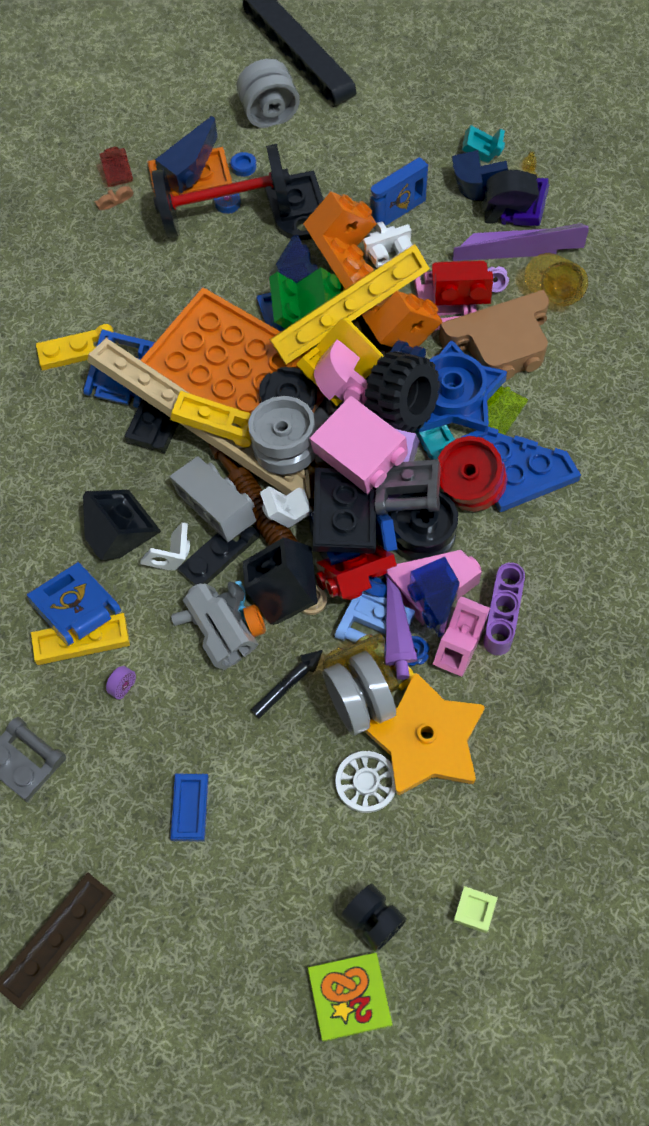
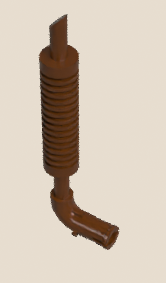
M209 444L213 457L220 460L229 473L227 478L233 482L237 491L240 494L246 493L253 501L255 507L252 510L256 518V522L253 524L268 546L283 537L298 542L289 528L268 519L262 509L264 503L260 494L263 490L250 470L245 467L239 468L232 458Z

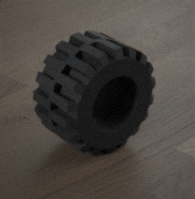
M398 351L388 352L385 354V357L381 356L378 359L377 365L373 366L371 375L367 380L368 385L365 390V396L367 397L365 401L366 407L395 429L415 432L416 429L422 428L424 423L430 419L431 413L434 412L439 396L440 381H438L439 374L438 370H435V364L430 362V359Z

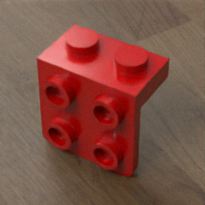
M485 261L435 262L432 264L434 304L436 306L491 304L493 272L488 271Z

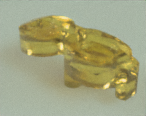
M529 152L528 156L523 159L522 169L536 174L538 178V174L535 172L537 164L536 157L534 156L535 153Z

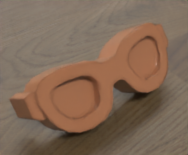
M129 186L119 188L116 194L109 190L107 195L95 201V205L99 210L115 207L131 198L133 191Z

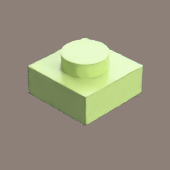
M464 886L453 922L487 934L497 897Z

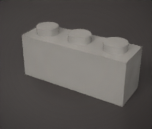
M197 456L170 475L174 488L182 500L227 542L256 522L252 510L255 506L251 498L246 493L240 494L229 478L223 479L212 463L206 464Z

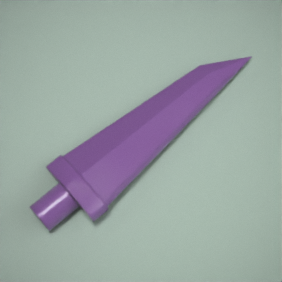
M387 576L385 664L395 665L397 679L404 680L409 678L408 663L417 661V653L415 652L401 591Z

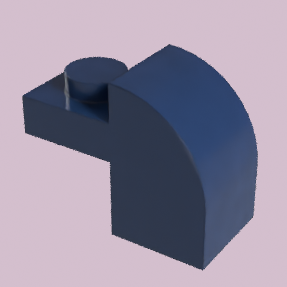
M478 150L452 156L458 188L470 200L483 201L486 196V181L496 173L508 170L507 160L481 166Z

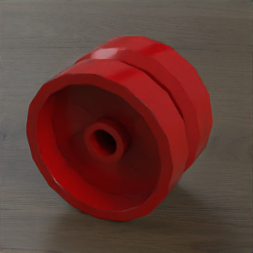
M475 436L457 438L446 445L438 456L441 466L440 486L444 493L455 503V506L461 510L476 512L488 509L497 503L504 494L508 480L504 462L495 446L484 438Z

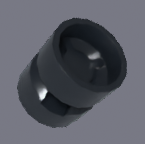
M371 883L348 904L341 917L354 930L361 929L363 931L362 939L377 952L401 929L407 918L394 905L387 906L385 904L386 897ZM375 916L379 920L378 923L372 920Z

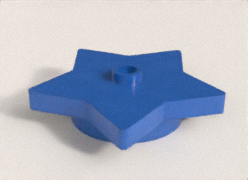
M450 341L439 355L430 359V362L435 364V370H438L439 396L430 419L424 423L422 428L417 430L418 432H423L455 423L487 432L489 425L487 401L506 381L507 372L482 366L476 359L464 354L454 341Z

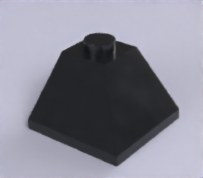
M129 489L85 491L83 495L85 540L100 560L121 558L161 532Z

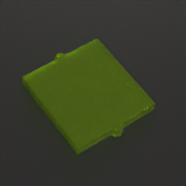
M501 386L487 401L488 427L498 429V433L506 435L528 402V399L511 391L510 387Z

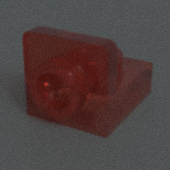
M110 147L105 149L104 153H99L108 187L133 181L125 148Z

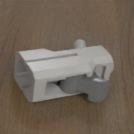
M231 581L228 582V592L221 595L218 594L214 587L200 583L190 588L188 594L183 599L188 610L172 614L171 619L175 626L191 621L198 625L205 636L202 646L213 665L226 670L242 660L237 651L238 649L246 657L258 646L257 641L239 612L240 601H243L245 593L238 584Z

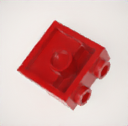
M376 545L375 554L340 553L316 562L319 572L315 576L318 586L322 590L327 589L332 598L339 596L342 599L349 600L360 597L363 591L371 589L368 576H382L388 572L387 569L393 568L397 564L393 553Z

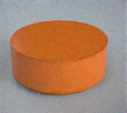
M253 604L243 608L245 620L251 634L254 637L265 634V623L257 605Z

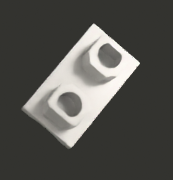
M382 221L378 222L375 226L376 232L368 234L369 237L363 239V256L365 260L370 259L375 267L378 268L389 260V252L395 251L396 254H399L410 247L412 244L409 224L398 228L394 226L386 228Z

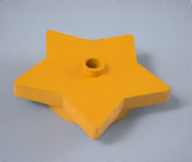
M415 673L399 706L396 708L397 716L380 724L370 719V728L364 732L391 755L397 795H401L431 778H441L467 784L475 783L476 776L468 747V740L483 714L484 705L444 700L419 674ZM429 732L433 736L430 739H425L421 736V733Z

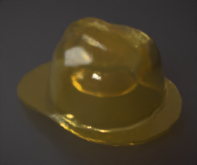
M543 253L534 257L528 263L524 273L525 283L529 290L533 293L544 290L549 302L555 305H573L584 296L588 287V276L581 266L553 253Z

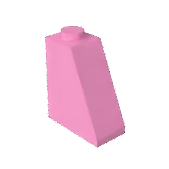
M462 550L397 564V566L387 569L388 572L384 574V580L387 582L388 576L401 591L404 605L415 610L416 619L424 625L478 585L482 571L479 563L472 556L468 557Z

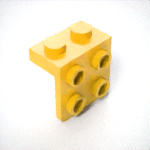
M346 317L340 319L321 342L296 364L303 371L304 375L316 385L314 377L315 367L322 355L337 339L360 357L354 371L364 379H367L371 374V370L374 365H377L378 359L381 356L384 357ZM337 396L331 399L336 406L343 402Z

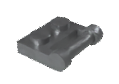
M439 459L402 462L398 466L394 465L388 471L384 482L376 488V514L387 515L388 511L428 509L429 512L439 511L441 471ZM427 492L425 497L388 499V495Z
M16 717L8 724L6 731L0 736V780L23 800L28 802L66 760V755L59 749L54 750L26 727L27 723L24 720ZM17 737L46 760L41 769L11 745Z

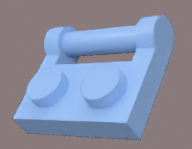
M363 591L360 597L352 599L336 630L335 638L345 641V639L384 655L383 659H385L386 642L353 629L351 626L355 621L386 634L387 598L377 597ZM404 606L410 626L415 616V610Z

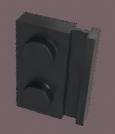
M142 399L125 434L126 443L150 450L158 449L161 450V453H166L179 423L170 420L171 417Z

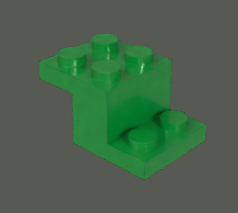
M322 267L297 283L276 272L269 277L274 323L286 329L345 290L336 275L329 273Z

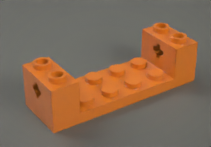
M331 191L303 224L346 289L374 270L363 259L364 254L358 245L377 223L371 216V208L362 201L358 203L346 194L341 196ZM397 290L390 298L387 297L362 314L378 342L391 347L398 340L407 342L410 347L420 346L443 322L437 314V306L431 300H423L412 293L406 294Z

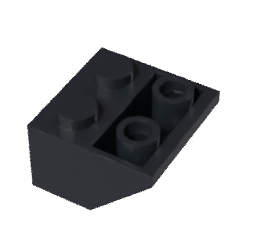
M283 537L242 561L245 590L270 624H279L318 603L311 546Z

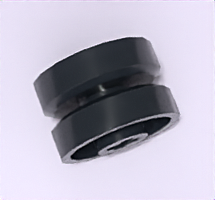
M439 491V511L429 512L428 509L392 511L391 518L393 519L397 550L395 551L402 558L413 561L451 551L455 544L458 511L455 503L447 494ZM427 492L402 494L398 498L425 497Z

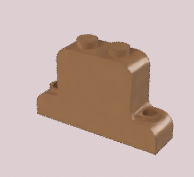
M540 290L442 322L439 340L444 348L450 341H454L462 351H469L472 357L482 366L505 370L507 372L506 380L512 378L516 373L525 370L527 372L535 371L543 363L548 345L540 325L547 320L546 314L549 299L544 290Z

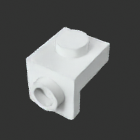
M270 486L260 492L264 503L262 505L264 514L268 519L274 520L287 528L312 513L306 493L302 488H297L288 495H284Z

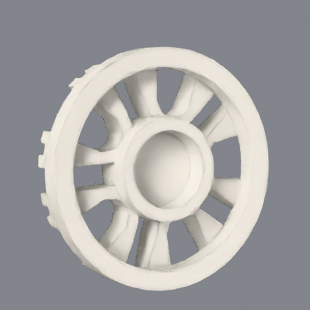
M360 751L351 754L344 759L337 770L335 780L337 793L343 803L352 810L361 813L379 811L391 802L396 793L392 764L379 753ZM361 758L364 768H358L356 759ZM368 758L379 761L375 769L368 768ZM348 764L356 770L355 775L349 776L343 773ZM386 766L388 771L379 776L377 772ZM384 778H392V788L382 786L380 781ZM341 780H353V785H341ZM378 788L388 795L385 799L376 792ZM354 789L356 795L349 800L344 792ZM359 794L365 796L362 806L356 804ZM371 795L375 796L379 803L368 806V797Z

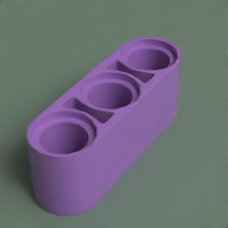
M505 563L497 571L484 635V646L493 655L506 654L511 648L515 635L525 580L523 568L516 563ZM503 579H512L516 584H506ZM506 606L511 612H501L497 607ZM501 634L506 640L497 641L492 638V635Z

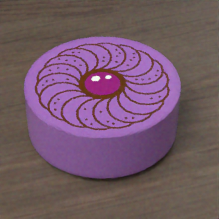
M126 666L115 669L107 681V693L116 699H122L135 683V672Z

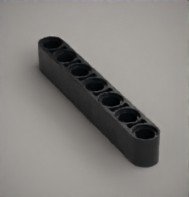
M242 0L246 15L249 14L252 17L251 20L259 28H263L264 34L272 42H276L279 45L277 48L286 57L289 56L292 59L291 63L299 71L302 70L306 74V79L313 86L316 85L320 89L318 91L327 101L330 100L334 104L332 105L333 107L356 96V87L351 77L277 0Z

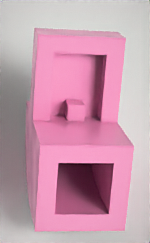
M338 339L318 361L314 370L315 381L321 392L329 400L337 396L345 402L352 396L364 405L367 400L365 390L368 383L366 379L354 371L360 357Z
M462 596L459 598L449 627L440 641L433 665L458 676H463L484 631V625L490 611L489 607Z

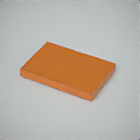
M223 147L212 149L199 180L181 194L232 183ZM155 160L148 161L152 184V171L157 170ZM171 188L173 196L181 195Z

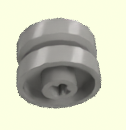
M276 59L255 61L247 66L238 77L236 83L237 94L243 104L247 118L253 125L259 128H266L289 121L297 112L300 104L299 94L284 63Z
M279 396L261 402L252 411L248 421L249 434L254 457L261 467L276 474H291L306 468L315 459L316 454L313 452L309 439L316 432L314 413L308 404L298 398Z
M366 650L349 658V671L340 663L322 671L326 688L335 709L352 736L370 728V716L379 724L397 716L394 700L384 676L375 660Z

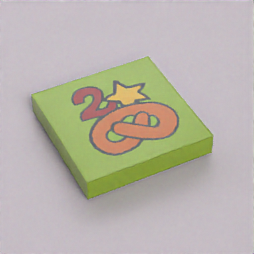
M377 952L308 967L322 1042L393 1026Z

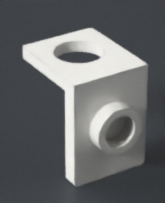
M181 522L171 534L170 552L150 548L141 558L140 564L165 570H176L185 561L190 550V541L187 540L188 524ZM162 557V558H165V559H167V560H166V561H156V560H153L152 558Z

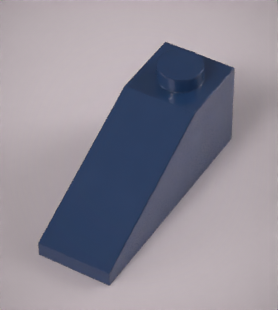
M210 116L155 159L157 170L164 168L170 187L179 194L192 187L199 180L218 136L216 121L213 116Z

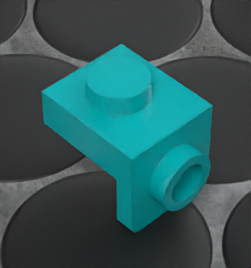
M470 125L465 132L462 151L467 153L478 150L480 160L489 163L495 156L498 157L505 147V142L503 141L505 130L500 128L494 136H491Z

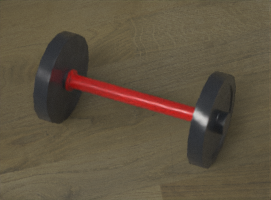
M277 143L266 146L271 172H268V176L173 196L164 168L152 171L156 196L153 198L157 214H160L167 237L172 238L180 235L176 207L269 186L276 190L280 213L291 212L286 189L287 185H291L288 168L282 169Z

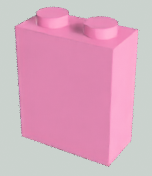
M352 396L309 438L315 454L367 494L373 487H379L386 479L388 471L394 465H400L408 453L406 437Z

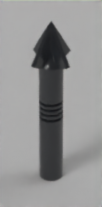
M323 650L300 655L301 662L282 679V682L280 681L251 709V712L260 719L309 671L314 673Z

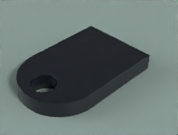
M314 170L289 175L291 185H287L286 189L291 212L281 214L275 188L272 189L271 186L265 187L277 230L284 237L291 240L305 241L313 239L307 230L302 231L297 227L303 224L323 201Z

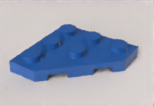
M488 427L487 432L476 430L461 436L482 437L492 443L500 453L508 480L504 494L495 503L499 512L580 480L581 474L567 451L555 448L553 451L538 446L536 441L515 435V438L498 433L499 430Z

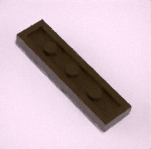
M87 873L0 977V993L17 1008L23 1010L116 895L90 873Z

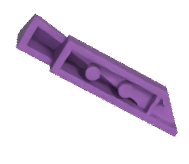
M577 223L551 229L473 233L462 245L454 247L453 261L556 255L558 249L584 248L589 228L587 225Z

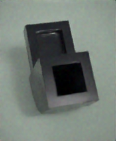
M505 170L491 176L486 181L487 195L482 202L485 223L496 224L506 208L526 213L539 196L537 175L521 170Z

